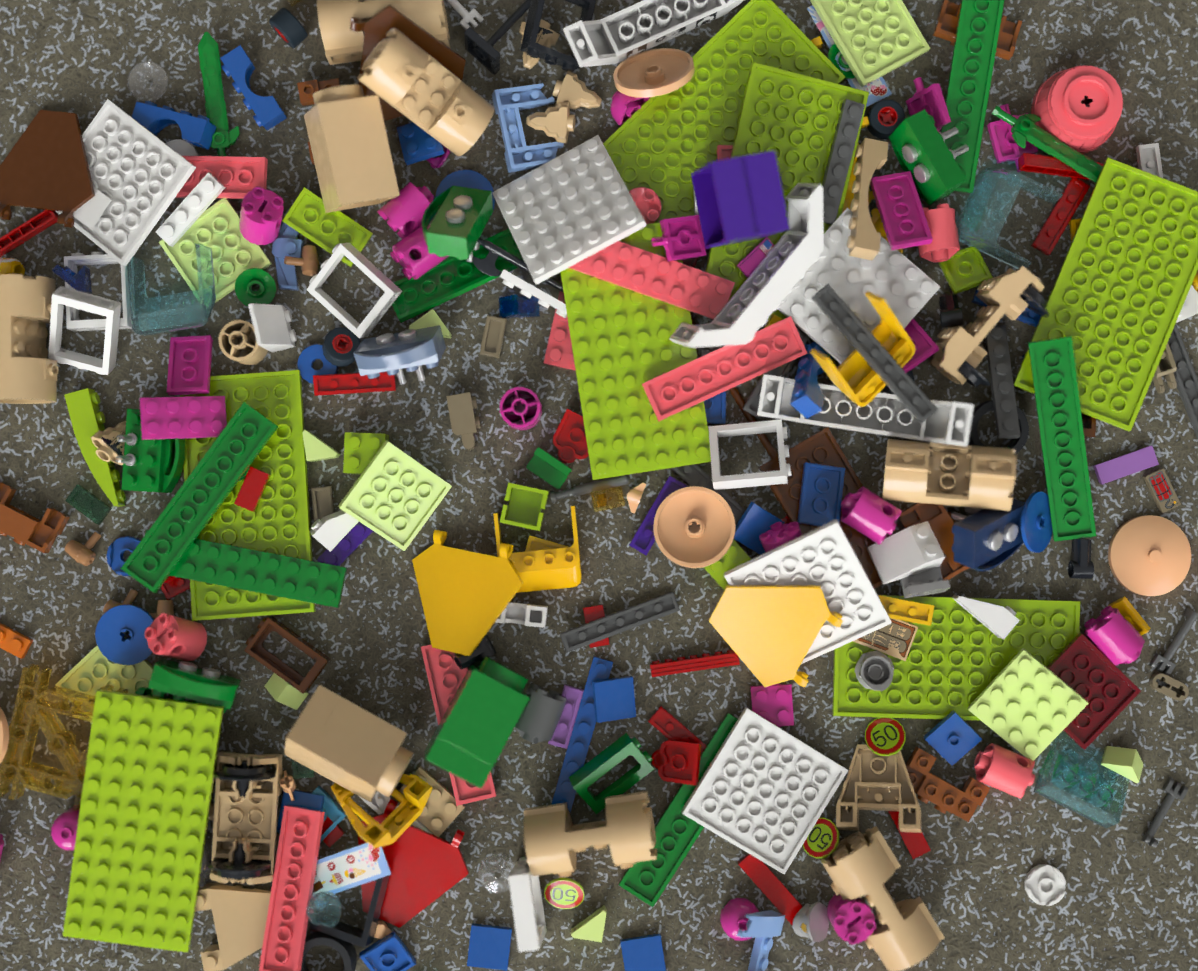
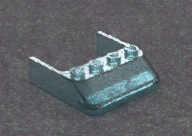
M991 167L985 168L978 175L973 193L969 194L956 222L959 241L977 248L979 251L1018 269L1020 266L1027 268L1031 265L1032 261L1000 247L997 243L999 234L1018 193L1022 189L1051 204L1057 202L1063 194L1016 171Z
M200 243L195 244L199 290L148 298L146 295L144 260L132 257L127 264L131 322L132 329L136 334L147 336L204 326L208 322L216 301L212 248Z

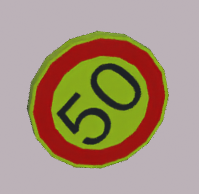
M880 717L874 719L865 730L867 747L877 755H894L905 744V730L893 718Z
M819 818L803 843L806 853L816 859H824L832 855L839 844L838 828L831 820Z
M569 878L551 880L544 890L547 902L560 909L575 908L583 902L585 897L584 888L581 884Z

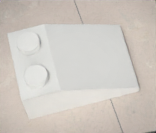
M248 305L259 346L270 352L295 347L294 341H297L295 330H291L290 322H292L290 310H287L282 305Z
M928 521L910 526L885 538L880 545L875 543L867 547L883 585L939 567L945 558Z

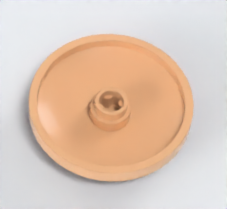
M659 48L640 52L625 59L616 67L613 74L615 87L619 92L632 97L664 95L681 88L691 80L695 72L694 61L690 54L679 49Z
M698 486L685 487L667 496L657 509L653 524L654 537L662 553L675 564L686 568H703L719 561L730 549L736 530L735 518L726 500L715 491Z
M1145 515L1130 519L1117 529L1109 545L1108 561L1112 574L1124 588L1139 595L1159 596L1174 590L1185 579L1191 565V548L1186 535L1174 522L1160 516Z

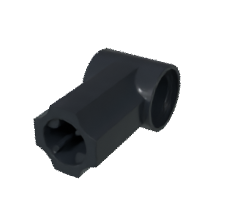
M944 292L939 297L941 328L963 326L962 308H959L957 295H954L952 292Z
M1072 539V556L1068 564L1069 578H1093L1094 564L1091 561V540Z
M486 635L471 656L458 653L453 655L457 666L462 670L479 660L482 661L485 656L490 657L497 652L488 635Z

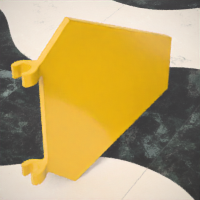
M434 530V544L412 559L432 648L471 656L523 585V581L509 560L513 551V545L501 543L499 548L500 557L443 546L447 538V532Z
M726 586L709 618V622L764 687L788 680H794L798 685L806 687L809 681L807 679L808 674L801 671L797 672L800 664L824 622L827 620L832 625L840 627L843 619H841L842 615L840 613L829 611L821 586Z

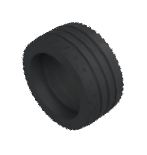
M993 400L981 403L973 408L968 445L984 446L979 439L977 427L980 418L984 414L994 411ZM1018 406L1020 436L1019 438H1013L1011 443L1005 447L1015 449L1014 454H1017L1025 446L1029 435L1026 415Z
M319 931L312 933L305 939L301 971H308L305 962L306 954L312 947L318 945L330 946L339 952L344 962L343 971H355L357 956L352 943L322 932L319 933Z

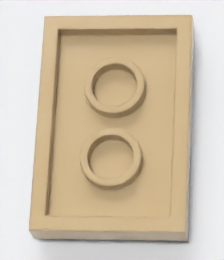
M420 766L413 775L420 777L431 785L432 791L422 814L417 820L435 836L439 837L466 806L464 804L457 806L455 796ZM405 784L399 789L403 795V789L407 786Z

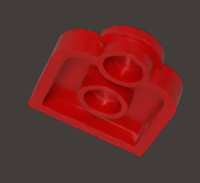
M570 409L566 410L553 436V444L558 449V458L563 463H572L576 458L585 459L589 456L583 416Z
M676 740L663 742L660 749L652 754V764L658 769L659 777L666 782L698 785L702 744Z

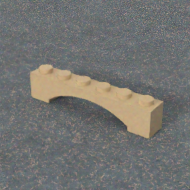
M864 138L861 145H857L855 157H857V163L853 171L856 179L852 185L854 198L850 205V211H853L848 226L851 229V235L847 240L849 256L873 260L880 250L881 233L876 231L870 217L868 191L874 171L880 170L887 161L888 142Z

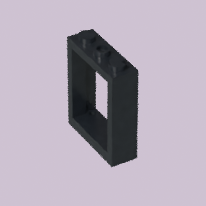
M531 0L520 50L526 52L532 58L544 59V62L547 64L559 65L563 70L573 72L581 68L573 53L571 57L536 43L545 0ZM565 0L582 8L580 16L582 22L592 21L596 0Z
M390 875L374 880L376 884L364 930L324 916L328 896L316 900L310 928L366 948L374 940Z

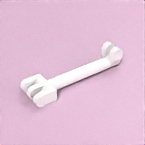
M446 0L463 17L460 25L465 30L470 27L468 23L474 28L478 26L477 22L473 19L474 17L479 22L484 20L475 9L469 13L457 0Z

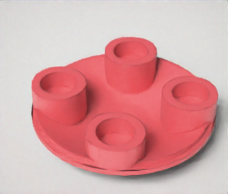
M637 187L630 190L629 193L645 223H655L661 213V201L654 190L646 187Z

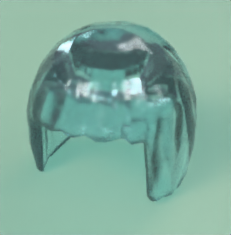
M320 892L313 896L306 908L308 919L316 925L322 924L327 927L337 925L341 917V903L338 896L332 892Z

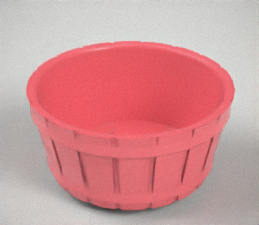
M1089 65L1076 66L1054 74L1039 87L1038 92L1033 98L1031 114L1041 118L1035 125L1057 137L1079 153L1085 154L1100 147L1113 133L1123 109L1122 92L1117 81L1105 70ZM1084 96H1087L1088 99H1092V102L1089 104V107H1086L1085 104H1081V101L1084 99Z

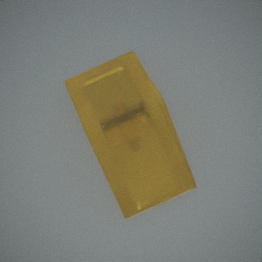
M621 486L590 492L594 512L625 506Z

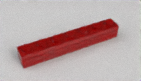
M1023 153L1018 159L1019 171L1090 180L1053 156Z
M44 210L0 238V257L58 222L59 216L56 211Z
M730 649L726 653L716 651L712 655L710 653H703L702 656L698 657L697 655H690V658L683 656L677 657V660L669 658L665 659L664 662L655 660L650 664L651 676L658 677L740 665L739 656L733 649Z

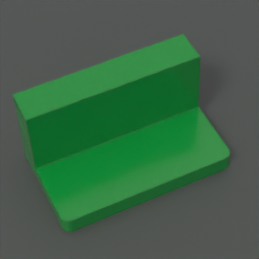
M539 447L526 466L528 470L556 489L561 488L572 469Z

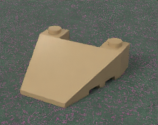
M857 744L840 798L836 804V827L838 830H859V810L899 811L900 832L922 833L921 809L901 750L891 756H880L873 753L867 745Z
M220 882L199 885L195 912L212 909L218 944L210 945L201 952L204 971L225 970L262 948L271 891L255 888L247 889L243 888V886L225 885V883Z

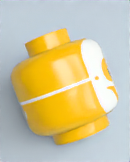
M0 258V275H25V269L16 258Z

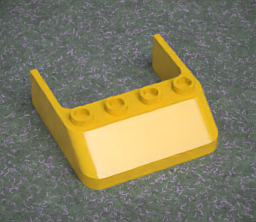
M867 291L865 295L881 318L880 323L871 333L900 367L903 368L914 356L915 345L884 298ZM815 349L810 351L831 381L852 402L861 407L868 405L886 386L885 382L856 349L837 369L827 356Z
M571 506L574 543L571 547L515 552L511 554L509 560L523 581V585L517 593L572 588L580 584L582 574L575 506ZM494 513L497 557H500L499 548L502 543L499 513Z

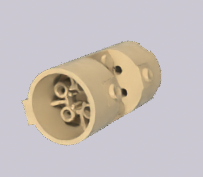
M317 0L320 32L329 64L361 61L365 32L351 31V18H358L366 22L388 5L395 8L450 48L444 0H365L364 2L363 0Z
M393 27L386 34L388 38L379 42L364 61L361 68L364 73L363 75L359 74L357 80L456 156H462L475 144L488 126L494 114V106Z
M23 274L0 275V403L48 404L57 402V375L59 372L57 360L46 359L48 356L46 348L48 330L46 324L51 321L52 294L56 291L55 279L37 275L35 277L23 276Z
M888 439L883 499L1010 511L1013 499L1011 494L1013 493L1016 477L1017 457L1014 454L1015 449L971 445L966 447L933 442Z
M648 791L607 796L605 798L606 820L575 825L572 824L567 802L526 808L524 810V841L527 861L532 876L559 874V877L571 876V872L576 870V852L586 851V848L594 846V849H603L610 844L615 866H620L621 869L631 868L636 862L657 859V849H653L656 845L653 813L651 807L647 808L648 803H650Z
M877 826L867 829L864 834L857 831L839 841L837 849L832 855L821 859V863L833 881L831 887L836 896L840 894L843 900H850L865 895L870 906L874 907L876 927L868 939L864 941L869 949L873 948L888 971H901L914 966L928 957L937 948L939 942L945 939L920 896L916 899H906L895 903L884 883L901 865Z

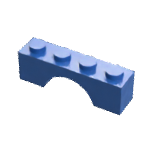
M241 45L220 58L224 64L221 68L227 77L232 76L234 79L233 87L238 94L242 92L245 98L242 101L248 110L253 109L256 114L253 118L259 127L264 126L268 131L287 119L273 96H258L251 91L250 78L255 70V66Z
M145 101V103L136 102L132 118L154 135H157L166 126L179 125L183 140L193 146L209 150L212 136L216 130V126L209 122V118L202 115L193 117L191 113L180 110V113L175 112L173 108L164 105L160 108L157 107V104L150 101Z
M815 341L805 345L808 354L800 357L790 402L806 419L822 411L825 395L817 381V376L825 371L810 351L815 349L827 356L831 362L833 359Z

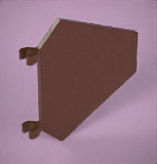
M388 5L366 22L358 18H351L350 30L365 32L360 67L361 75L364 73L361 70L363 63L373 48L383 39L386 40L388 38L386 36L387 32L395 27L461 81L463 80L466 60L392 6ZM359 81L358 85L362 86L364 97L377 95ZM378 96L384 121L404 116Z
M40 110L0 165V217L3 220L11 219L12 212L10 206L62 211L58 217V223L64 224V227L73 228V212L95 196L78 115L69 112Z

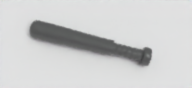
M628 475L603 478L574 486L572 489L559 492L551 491L549 493L552 503H556L557 500L575 495L580 496L626 485L629 483Z

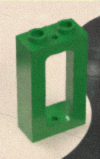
M625 733L569 777L573 788L596 814L606 807L605 798L607 796L623 794L654 770L651 764L652 757L646 750L644 752L641 751L640 747L642 746L636 737L631 738ZM632 755L638 761L636 766L597 796L589 790L588 787L627 756Z

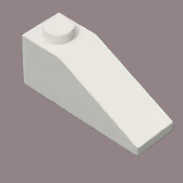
M343 510L323 517L321 520H316L311 526L312 530L310 533L331 552L359 521Z
M957 595L952 597L998 638L1004 639L1020 621L1015 617L1017 613L1008 606L1002 607Z

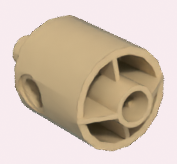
M231 321L220 331L218 339L220 349L224 355L236 362L245 365H257L268 353V350L257 344L253 324L247 321Z

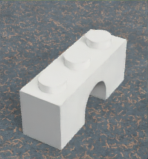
M509 602L495 623H515L545 628L548 606Z

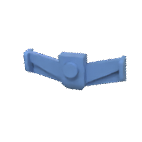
M282 223L279 236L272 245L279 289L299 291L295 265L284 264L285 256L301 258L304 241L297 239L299 233L285 223Z

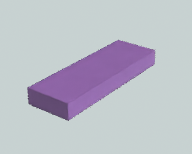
M1151 445L1093 465L1101 485L1159 465Z
M564 685L561 696L567 698L566 704L552 740L548 744L565 749L568 748L584 692L583 689Z

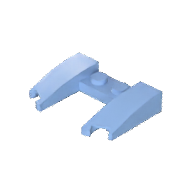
M543 83L496 89L492 93L495 113L498 114L506 150L504 155L508 173L538 168L554 159L557 149L564 146V143L561 142L526 146L519 111L554 104L555 102L553 96L547 99L540 89L544 87Z
M773 910L746 914L745 917L749 919L747 922L748 928L747 930L739 929L737 932V936L741 938H755L748 971L766 970L769 950L773 946L772 938L774 936H781L785 915Z

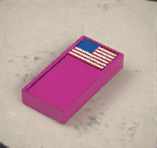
M765 237L736 266L748 278L775 245L768 237Z

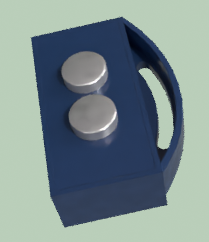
M1013 498L1010 511L965 507V511L973 515L965 516L953 512L951 517L960 521L956 522L952 527V533L954 534V543L952 545L954 561L977 571L993 569L1006 561L1024 543L1021 533V517L1025 502Z

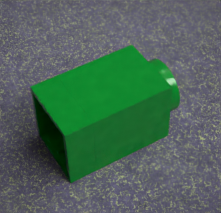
M486 656L479 668L470 665L425 749V760L482 789L530 699L523 692L529 679Z

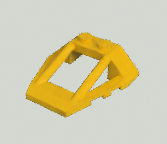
M403 774L399 782L407 785L403 789L404 795L396 788L391 794L401 804L381 824L351 799L354 795L353 792L336 783L331 786V790L358 835L371 846L377 848L394 843L422 814L432 791L431 785L416 775ZM357 816H359L368 826L365 827Z

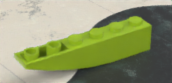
M87 388L65 394L74 434L91 473L115 507L125 506L126 495L120 488L119 481H121L119 471L115 469L114 462L111 460L110 462L103 461L97 456V448L91 440V437L97 431L105 430L103 424L105 423V416L99 409L100 397L98 393Z

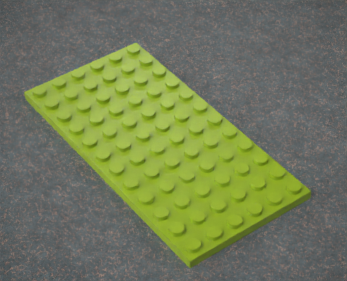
M751 0L692 57L695 72L688 83L670 93L649 98L641 106V109H638L631 118L603 143L628 191L637 187H646L654 190L660 198L661 213L655 223L663 219L694 215L691 173L710 162L716 161L717 145L734 144L751 63L756 62L840 84L845 79V76L772 0Z
M753 62L750 67L730 158L775 150L788 218V201L785 198L797 183L820 184L822 186L843 100L848 99L864 104L865 107L836 216L837 220L842 214L869 92ZM823 223L824 233L830 228V224ZM786 231L768 236V239L776 245ZM764 238L710 248L705 272L735 282L729 300L747 280V277L736 265ZM778 309L772 312V314L782 319L787 318Z
M1111 158L1105 160L1047 300L1048 304L1045 309L1048 311L1049 316L1047 318L1040 317L1030 342L1072 336L1081 413L1129 432L1132 430L1198 270V191ZM1028 347L1013 384L1017 388L1034 394Z
M660 222L646 224L647 226L619 240L620 242L667 258L664 245L653 246L652 243L654 242H651L654 237H662ZM676 260V262L683 264L682 260ZM570 268L561 271L592 480L711 462L709 431L704 401L658 421L642 387L643 383L697 359L696 347H688L672 342L669 339L681 323L692 325L690 311Z
M300 370L210 376V393L179 395L180 397L225 396L227 424L245 402L279 426L250 465L270 474L255 512L234 504L245 480L244 477L235 485L196 539L313 561L307 462L302 434L304 431V414ZM218 437L185 438L184 482ZM190 580L192 621L316 612L315 603Z
M881 595L934 605L931 626L904 621L917 626L918 629L906 661L885 654L892 660L894 674L890 686L884 691L866 689L856 678L854 670L862 654L877 650L853 641L834 649L832 715L944 719L954 710L963 720H980L968 710V706L1022 648L1047 667L1080 633V601L970 598L1002 607L1008 606L1017 613L1015 617L1020 621L1004 639H1001L973 617L952 597L916 596L904 598L901 595Z
M100 689L96 691L63 929L64 937L188 953L191 944L214 781L213 774L216 767L224 707Z

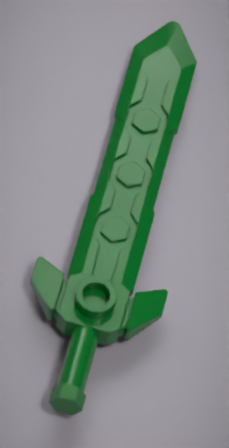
M205 32L198 44V52L203 78L206 116L210 119L209 122L216 126L210 146L217 150L218 156H226L225 149L231 147V144L234 145L240 135L239 126L229 131L221 76L219 46L208 32Z
M995 106L991 114L1013 126L1011 133H1013L1012 137L1017 145L1024 149L1026 141L1075 169L1081 175L1095 183L1097 182L1103 166L1035 125V123L1041 120L1040 117L1035 114H1024L1016 119L1000 107Z

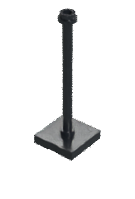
M525 0L487 41L471 27L464 32L465 50L492 74L496 75L500 70V53L493 46L529 9L531 0Z

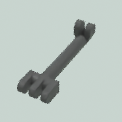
M1189 608L1184 610L1183 615L1187 618L1164 655L1160 656L1156 653L1149 666L1155 668L1158 662H1160L1156 669L1160 672L1164 670L1163 673L1167 676L1171 674L1176 664L1170 661L1198 618V613Z
M1170 777L1162 788L1168 794L1142 838L1143 842L1154 848L1157 846L1158 840L1153 837L1174 799L1178 798L1183 801L1188 792V787H1181V783L1177 781L1174 783V779Z

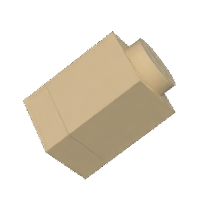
M361 85L337 86L315 92L313 94L315 106L304 115L325 213L382 204L400 196L378 95L364 97Z
M319 685L286 737L284 755L371 802L377 791L390 797L414 753L402 747L407 735L406 732Z

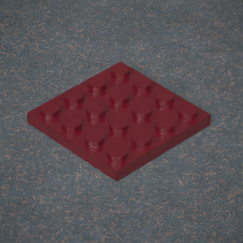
M1081 633L1047 666L1050 671L1088 701V705L1063 730L1084 750L1141 692L1129 678Z

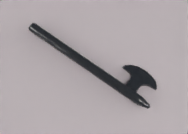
M478 239V242L485 249L489 250L485 259H478L475 256L472 258L474 265L482 273L495 277L501 275L502 272L495 267L498 256L530 273L525 261L488 240ZM553 277L544 280L545 283L563 292L562 282Z

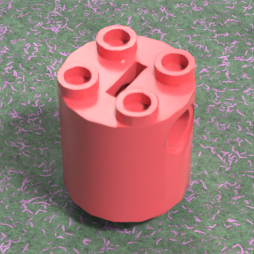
M949 204L937 205L936 209L931 210L923 208L933 240L931 244L918 246L919 257L933 263L948 261L954 254L960 251L958 229L955 222V209L950 208Z
M161 613L144 632L149 649L154 654L187 662L194 661L200 657L207 643L206 629L201 623L166 613Z
M994 743L989 744L984 752L980 751L975 758L974 767L976 779L979 782L1021 799L1024 796L1026 787L1028 785L1031 786L1035 780V774L1032 773L1035 761Z

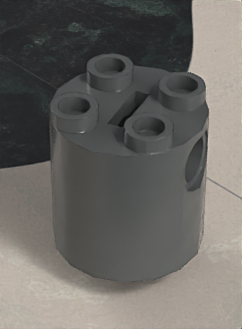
M531 683L526 692L530 699L519 717L515 728L520 736L529 742L537 744L545 740L551 741L567 698L561 696L556 691L551 689L546 691L541 686Z

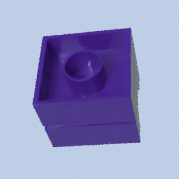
M775 150L710 162L691 173L705 249L765 238L789 230Z

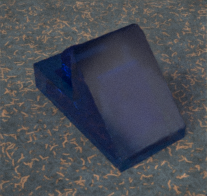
M58 264L52 270L75 290L92 294L90 269L84 265L77 274L69 267L65 266L62 268Z
M518 294L500 297L499 317H540L539 299L534 296L531 298L518 296Z

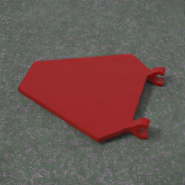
M390 799L384 813L372 818L381 824L395 810L398 801ZM363 820L361 821L365 827L368 826ZM410 825L394 843L381 846L391 874L379 919L400 928L469 874L459 848L465 832L458 829L450 843ZM358 835V845L367 843ZM374 880L361 885L363 911L366 913L369 911L376 884Z

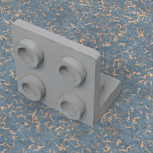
M940 566L900 579L904 598L941 593L950 588L949 580L943 581Z

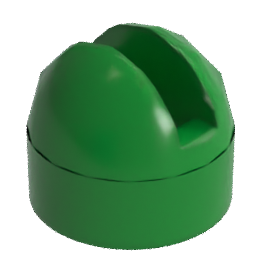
M139 687L135 691L136 695L153 697L152 689L148 687Z

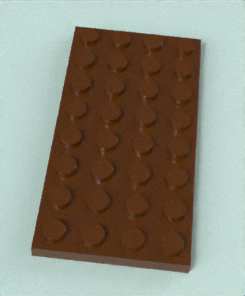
M828 427L789 449V457H785L786 464H790L791 476H787V484L769 485L790 522H797L805 462L845 468L842 501L849 492L854 494L863 487ZM779 456L758 467L761 472L780 471ZM841 509L839 524L875 589L883 584L867 550V547L875 544V542L842 522ZM798 523L802 535L820 527ZM887 533L885 538L891 536L892 534Z

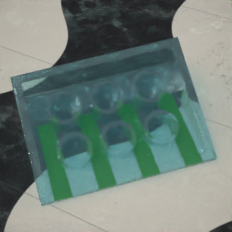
M1060 733L1056 737L1041 767L1033 792L1104 828H1109L1120 822L1130 779L1101 765L1103 753L1089 746L1084 750L1069 736Z

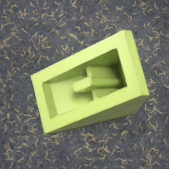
M433 309L409 326V329L417 330L440 325L443 337L451 338L452 335Z
M304 430L302 432L307 461L314 462L339 458L341 455L310 431Z
M275 673L264 686L277 702L295 710L300 707L309 695L308 692L301 693Z
M1106 746L1101 765L1136 783L1140 781L1144 764L1137 749Z
M603 905L571 929L572 937L602 942L606 907Z

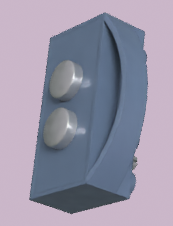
M439 325L417 330L408 329L395 334L386 333L378 337L363 339L355 350L354 356L360 376L368 375L369 379L379 377L380 372L387 371L388 375L397 374L399 384L404 385L406 380L403 368H406L408 372L416 370L418 380L420 382L424 381L425 376L422 365L426 364L427 368L438 366L446 345Z

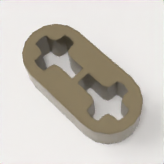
M1154 673L1149 679L1150 687L1167 697L1178 701L1185 700L1188 697V687L1170 676ZM1161 679L1162 682L1167 684L1166 687L1158 686L1156 680ZM1171 688H1180L1182 694L1176 695V692L1171 690Z

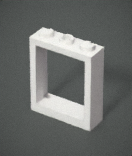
M339 243L332 250L333 255L330 259L322 263L321 271L311 278L307 291L360 339L367 337L401 294L402 290L350 243ZM344 255L385 292L361 324L321 289V286Z
M91 252V255L71 253V256H64L65 287L78 291L77 266L120 263L109 254H104L103 252ZM130 260L126 267L121 265L123 318H120L119 329H134ZM66 305V325L68 330H106V319L79 320V309Z
M60 286L52 294L48 359L57 360V363L76 366L78 369L94 371L100 375H109L116 366L121 302ZM64 305L107 316L103 359L61 348Z
M782 419L708 426L714 490L788 483L787 476H791L790 464H786L785 457H789V447L784 445V439L788 437L787 426L782 427ZM777 432L780 471L721 476L718 438Z
M526 856L519 858V861L515 863L508 876L519 952L539 950L547 932L539 876H532Z

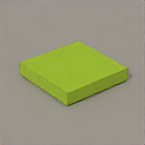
M976 244L961 249L948 261L939 262L954 295L977 287L984 280L987 281L993 278Z

